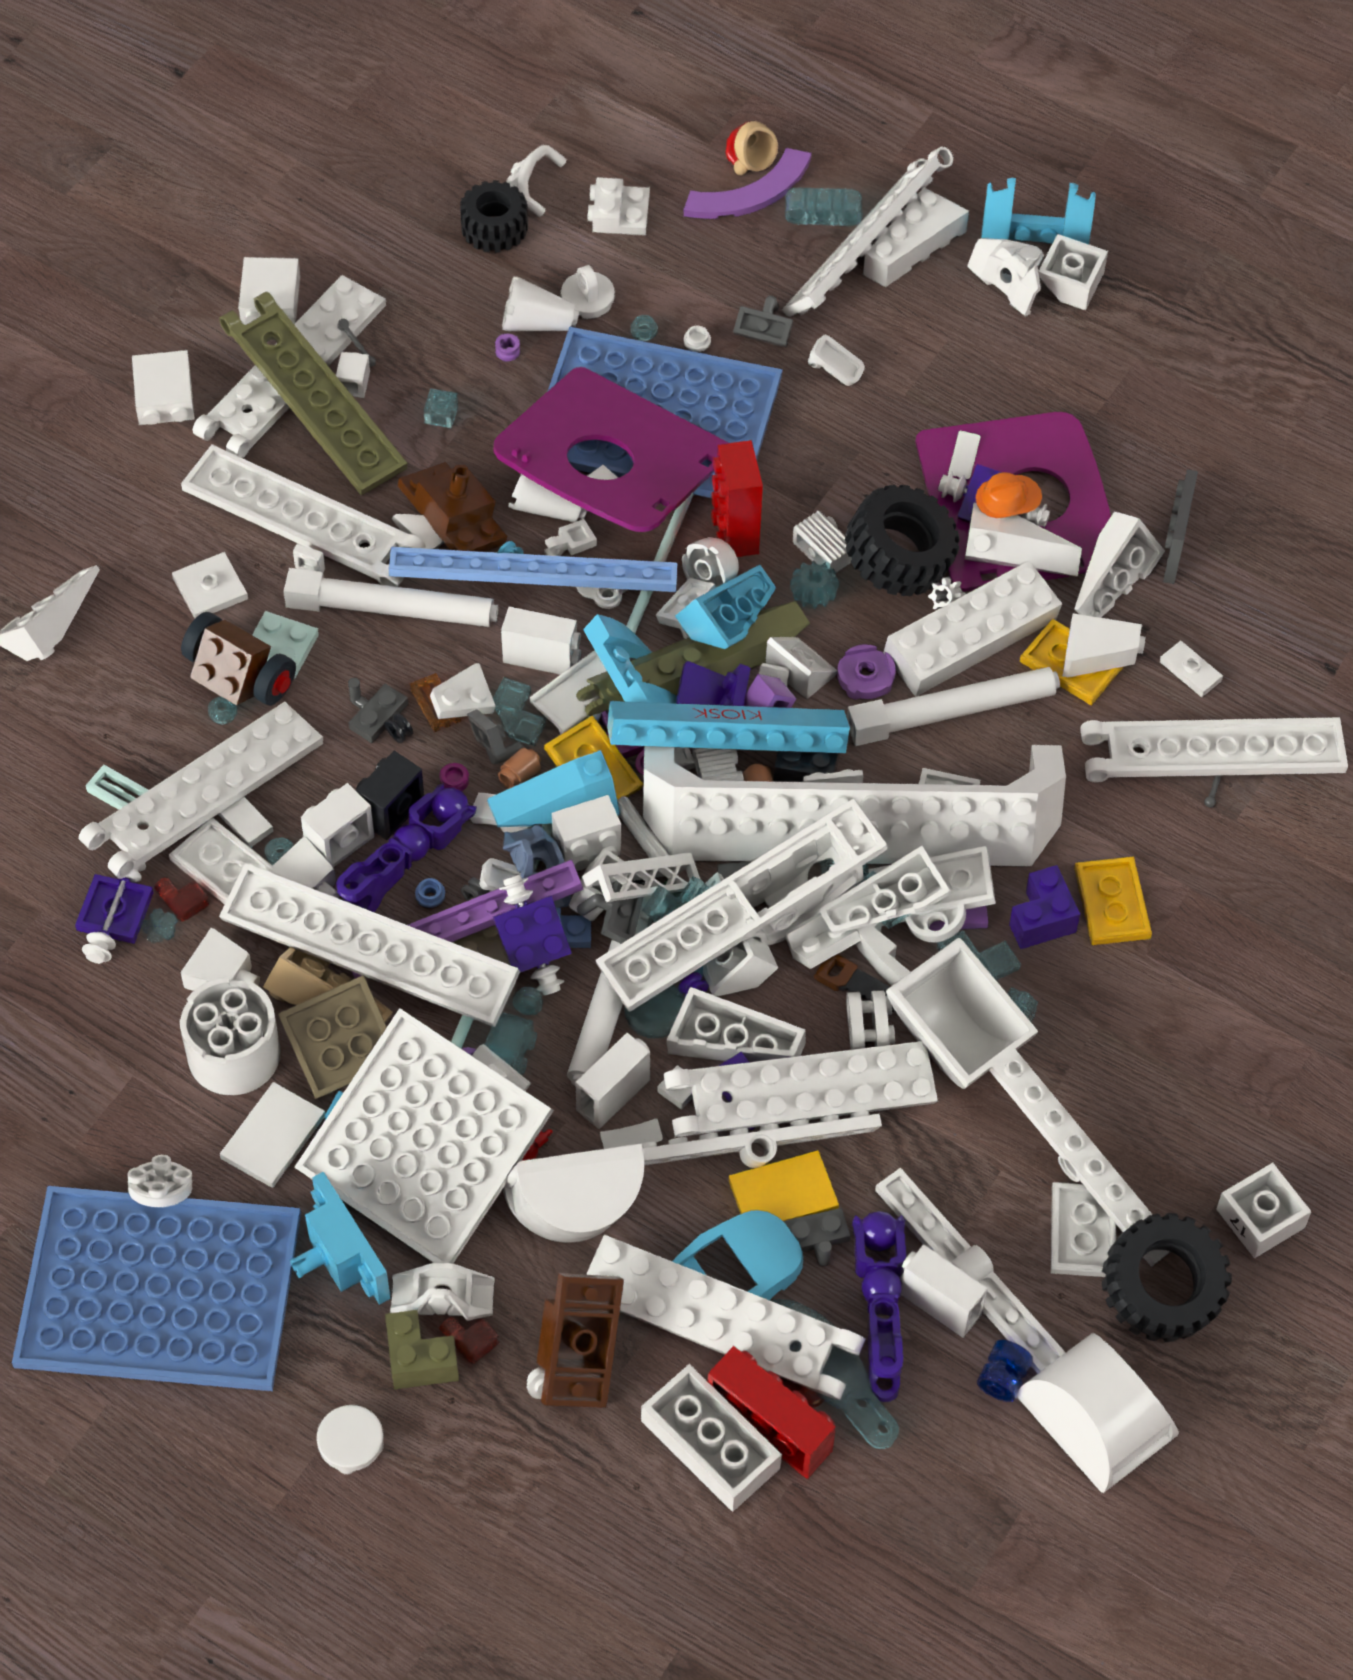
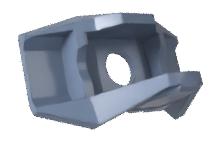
M538 824L532 828L517 832H504L503 850L510 852L513 863L516 864L521 878L538 873L533 871V860L543 861L546 865V870L565 862L557 841L549 836ZM571 895L554 901L555 907L569 906Z

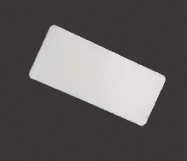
M959 431L948 474L950 471H953V476L961 477L964 475L966 479H970L980 435Z
M658 1119L625 1128L600 1132L604 1149L646 1142H659L663 1139Z

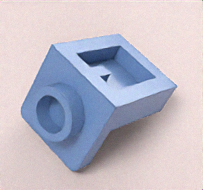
M556 908L569 947L591 948V921L583 916H561V908Z

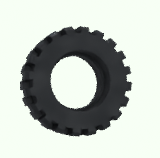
M888 485L872 491L863 500L847 526L845 542L847 544L846 551L848 557H852L851 564L855 570H860V576L865 581L870 580L874 583L873 587L879 590L883 588L887 590L888 594L897 595V593H901V596H912L914 593L915 595L926 593L927 590L933 589L932 583H939L958 554L959 533L958 530H955L957 526L953 517L950 518L948 516V509L944 505L940 506L937 503L938 499L934 496H927L924 494V490L919 488L915 490L910 489L908 485H900L898 488L896 485ZM885 529L895 530L906 535L914 542L919 552L909 551L897 545L888 536Z
M1159 1213L1149 1215L1145 1220L1140 1219L1133 1223L1117 1238L1108 1250V1259L1103 1262L1102 1272L1106 1274V1277L1102 1280V1289L1109 1293V1297L1106 1299L1109 1309L1115 1307L1119 1313L1115 1318L1121 1324L1124 1321L1128 1322L1131 1325L1129 1331L1138 1335L1143 1332L1146 1334V1339L1151 1341L1163 1338L1164 1342H1174L1178 1338L1186 1339L1202 1330L1222 1311L1221 1306L1227 1302L1230 1294L1226 1289L1232 1283V1274L1226 1273V1268L1230 1265L1228 1255L1222 1256L1219 1251L1223 1247L1220 1240L1217 1238L1213 1241L1208 1236L1211 1232L1205 1225L1201 1228L1194 1226L1196 1219L1186 1216L1181 1220L1178 1219L1177 1213H1167L1164 1217H1161ZM1158 1249L1170 1251L1187 1264L1193 1277V1292L1185 1303L1178 1306L1165 1305L1154 1300L1145 1291L1139 1277V1264L1148 1252Z

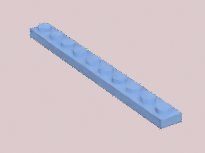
M391 547L389 576L676 592L677 563Z

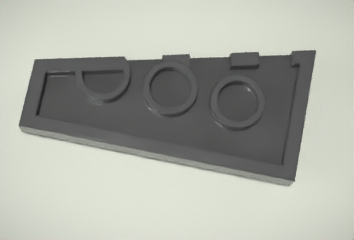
M1187 469L1185 480L1179 479L1172 510V513L1175 514L1171 515L1165 548L1170 549L1163 580L1166 583H1175L1198 471Z

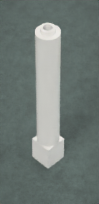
M289 568L284 587L286 608L320 612V608L323 606L490 627L491 622H496L498 617V605H494L493 598L324 578L323 572Z
M1045 667L883 704L882 699L853 705L848 707L847 720L850 726L849 731L855 746L889 739V733L1053 696L1056 694V689L1060 687V681L1056 671L1052 672L1050 667Z
M634 883L638 887L643 889L644 885ZM658 895L643 898L635 935L651 926L658 905ZM612 940L608 952L619 946L620 943ZM602 971L567 1072V1077L574 1086H576V1081L607 1052L623 1002Z

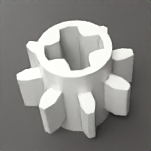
M950 577L942 578V584L932 583L934 590L932 594L928 595V598H931L934 602L933 609H940L966 595L960 589L961 582L951 584Z

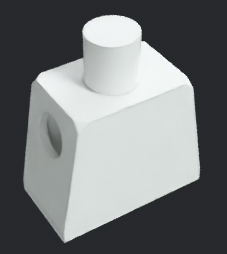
M306 837L301 838L267 870L338 899L340 897L337 890L333 888L336 883L334 868Z
M210 928L181 971L184 988L192 991L211 980L229 977V980L242 981L248 984L253 982L259 985L260 977L250 972L252 965L249 953L213 928Z

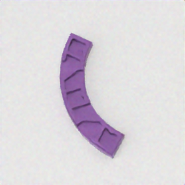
M786 148L778 164L767 175L742 188L724 192H698L690 190L684 208V216L718 219V216L734 214V217L765 208L785 196L788 190L801 180L811 161V153Z

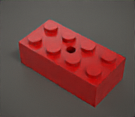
M752 440L720 444L717 447V457H713L715 475H712L714 492L711 493L714 508L711 509L713 526L718 525L719 529L716 532V538L728 543L737 557L759 554L763 484Z
M733 1345L708 1373L707 1382L782 1454V1460L807 1480L833 1451L836 1426L831 1417L825 1412H817L809 1406L807 1399L796 1390L790 1391L783 1385L781 1378L771 1370L766 1372L757 1364V1360L745 1350L741 1352Z

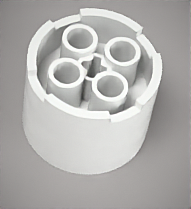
M229 977L211 980L195 989L187 998L188 1002L183 1009L180 1019V1029L188 1065L194 1078L206 1089L223 1095L245 1094L261 1087L276 1071L281 1055L274 1008L268 995L253 982L248 984L242 981L229 980Z

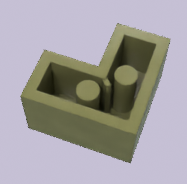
M418 1310L385 1314L394 1389L459 1381L454 1335L421 1340Z

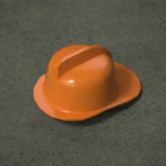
M1002 472L984 482L978 488L975 498L981 512L989 517L1005 518L1034 511L1041 503L1042 492L1038 484L1031 478Z

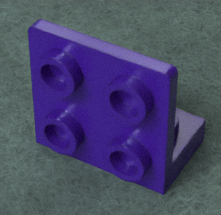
M686 661L683 664L675 704L744 706L751 668L740 664L732 673L728 672L724 676L693 662Z

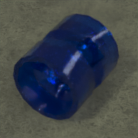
M997 1340L988 1355L989 1363L983 1366L979 1374L977 1385L983 1392L995 1399L1012 1402L1016 1399L1022 1386L1021 1378L1026 1377L1033 1363V1356L1024 1347L1014 1342Z

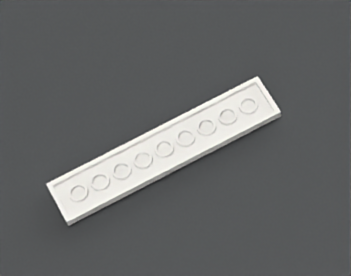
M248 863L244 864L219 916L225 922L293 947L493 1027L496 1026L520 974L519 969Z

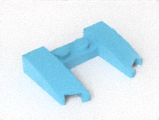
M1016 178L1007 179L1008 188L995 192L991 183L987 185L981 238L1053 243L1057 234L1089 244L1096 198L1095 192L1090 194L1089 199L1083 198L1076 194L1078 185L1070 183L1065 217L1060 218L1012 213Z
M597 614L583 630L624 701L675 704L676 695L654 684L642 682L641 674L635 670L629 658H640L652 653V651L623 623Z

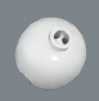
M708 537L695 541L688 545L686 548L687 552L682 556V567L687 580L693 578L713 583L717 588L738 575V558L731 546L722 539Z

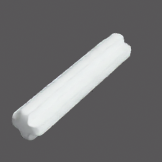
M622 796L620 799H617L620 818L648 857L668 856L667 851L628 797Z

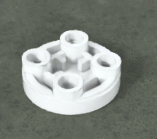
M156 1155L152 1158V1162L142 1164L128 1171L129 1195L133 1200L142 1205L150 1207L172 1206L184 1201L191 1194V1170L178 1163L171 1162V1158L167 1155Z
M346 1405L332 1410L321 1421L317 1431V1444L322 1458L330 1466L344 1474H351L354 1471L369 1466L376 1460L384 1448L383 1430L379 1419L370 1410L361 1406Z

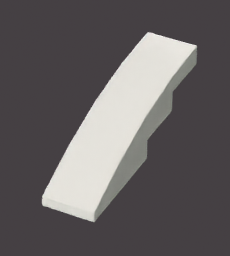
M882 922L856 928L861 941L855 945L878 974L891 986L910 973L906 967L895 959L897 946L881 933Z

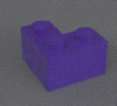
M1057 865L1029 873L1026 894L1030 901L1012 906L1009 922L1020 950L1076 933L1080 918V912Z

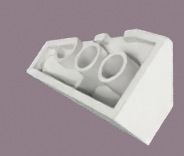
M973 503L965 560L1018 567L1030 560L1037 571L1078 576L1081 547L1018 515L1005 518L989 517L981 512L977 503Z

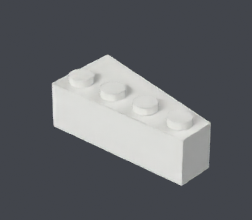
M923 188L918 193V197L903 210V214L888 227L887 232L865 254L863 275L887 287L909 272L914 264L928 259L930 253L939 247L943 249L950 244L951 239L965 234L969 211L927 188Z
M690 987L666 1042L668 1054L727 1061L742 1052L749 1062L801 1056L806 1044V1033L803 1028Z

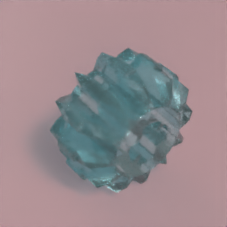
M813 560L811 565L803 562L800 569L794 570L792 580L790 581V589L793 592L794 600H801L803 607L812 604L814 610L818 604L826 607L829 600H834L839 588V580L836 577L835 569H828L826 562L822 565H817L815 560Z

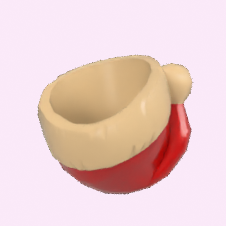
M757 121L745 122L734 129L729 135L725 153L728 161L734 165L735 173L742 176L748 170L758 172L769 167L778 154V141L774 132L765 124Z

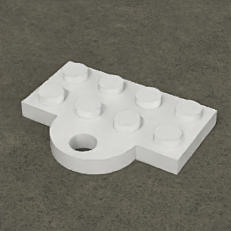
M986 846L930 857L952 893L925 910L882 921V926L906 921L910 931L917 938L927 942H941L959 932L966 919V909L996 904L989 853ZM888 866L868 869L869 878ZM935 921L945 922L944 927L938 931L929 929L930 925Z

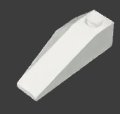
M1114 512L1099 534L1074 608L1078 614L1103 617L1114 607L1115 600L1120 595H1127L1133 590L1132 585L1139 578L1145 579L1152 572L1164 554L1165 550L1139 518Z
M95 565L79 571L53 590L54 595H50L31 606L33 611L21 618L16 617L0 630V646L26 661L35 658L43 660L55 652L53 647L64 637L100 570L98 566Z
M920 846L819 909V912L833 935L925 910L952 892L923 846Z
M715 873L696 892L697 896L724 880L722 875ZM751 937L703 965V975L712 995L717 997L757 988L778 969V966L767 943H762L758 937Z

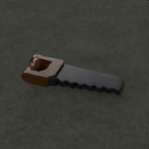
M838 954L822 962L813 975L815 980L834 991L844 992L848 990L849 992H860L861 998L864 997L866 1001L871 1000V991L884 990L885 996H887L886 991L890 988V986L858 969V965ZM835 965L842 968L839 975L829 976Z

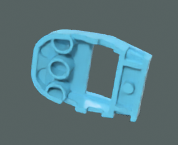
M760 1210L742 1213L700 1234L672 1260L674 1263L706 1275L694 1256L703 1248L723 1237L756 1283V1286L747 1292L769 1301L781 1289L785 1290L797 1279L803 1267V1253L800 1244L787 1225L777 1216Z

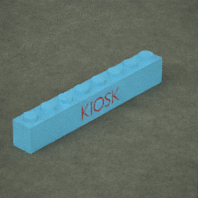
M610 701L607 723L611 745L846 753L850 730L844 710Z

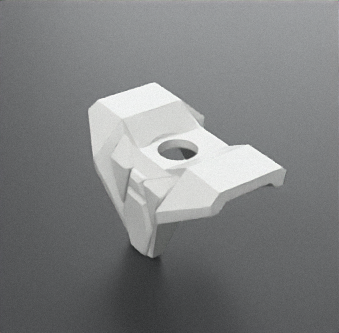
M980 238L974 247L967 267L986 285L994 284L1008 296L1010 305L1024 316L1031 314L1030 308L1036 294L1041 289L1038 267L1044 257L1042 251L1037 246L1007 239ZM1003 269H1009L1012 276L1002 273Z
M431 1263L394 1274L392 1277L391 1313L418 1310L420 1315H433L434 1313L446 1314L447 1312L451 1316L463 1315L467 1321L492 1316L494 1277L448 1263ZM438 1286H447V1287H449L451 1290H449V1289H435V1288H437Z

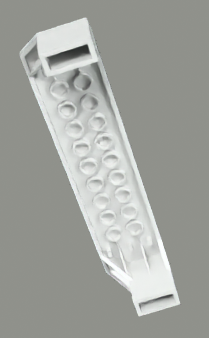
M1032 745L1029 773L1007 786L707 781L674 763V747L644 746L643 818L669 855L691 852L694 861L753 862L854 799L888 847V850L865 864H893L920 846H923L929 857L986 846L989 853L990 866H1032L1061 826L1066 773L1061 745ZM828 858L817 863H834V861Z

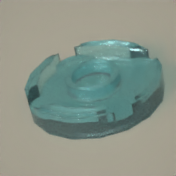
M672 985L630 1012L625 1007V1018L629 1026L637 1034L647 1038H664L669 1036L684 1002L683 995Z

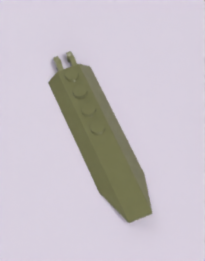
M793 601L761 610L757 615L756 621L748 629L746 637L727 649L694 641L688 637L632 660L631 663L635 670L641 674L642 682L654 684L677 696L683 664L686 661L693 662L724 676L728 672L732 673L740 664L753 669L762 663H766L767 641L770 637H796L810 622L797 602ZM607 671L588 678L587 682L590 685L581 688L576 694L580 702L599 696L600 699L586 706L585 712L589 716L606 710L609 712L610 701L625 702Z

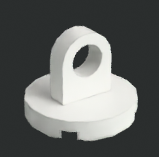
M590 265L578 268L577 273L568 277L562 284L561 298L574 303L575 310L579 311V315H582V318L592 319L606 314L611 309L615 299V290L612 282L606 276L594 272Z

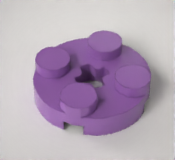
M857 645L848 649L845 652V656L839 660L837 678L840 686L851 699H873L886 695L891 691L895 680L896 667L894 660L886 651L884 654L878 651L876 646ZM862 668H867L868 671L874 672L869 676L861 674Z

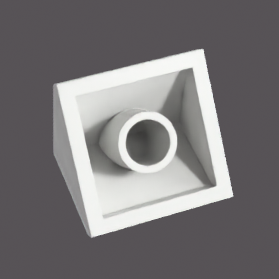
M770 637L767 641L766 664L789 668L788 684L805 699L811 697L837 674V670L798 637Z

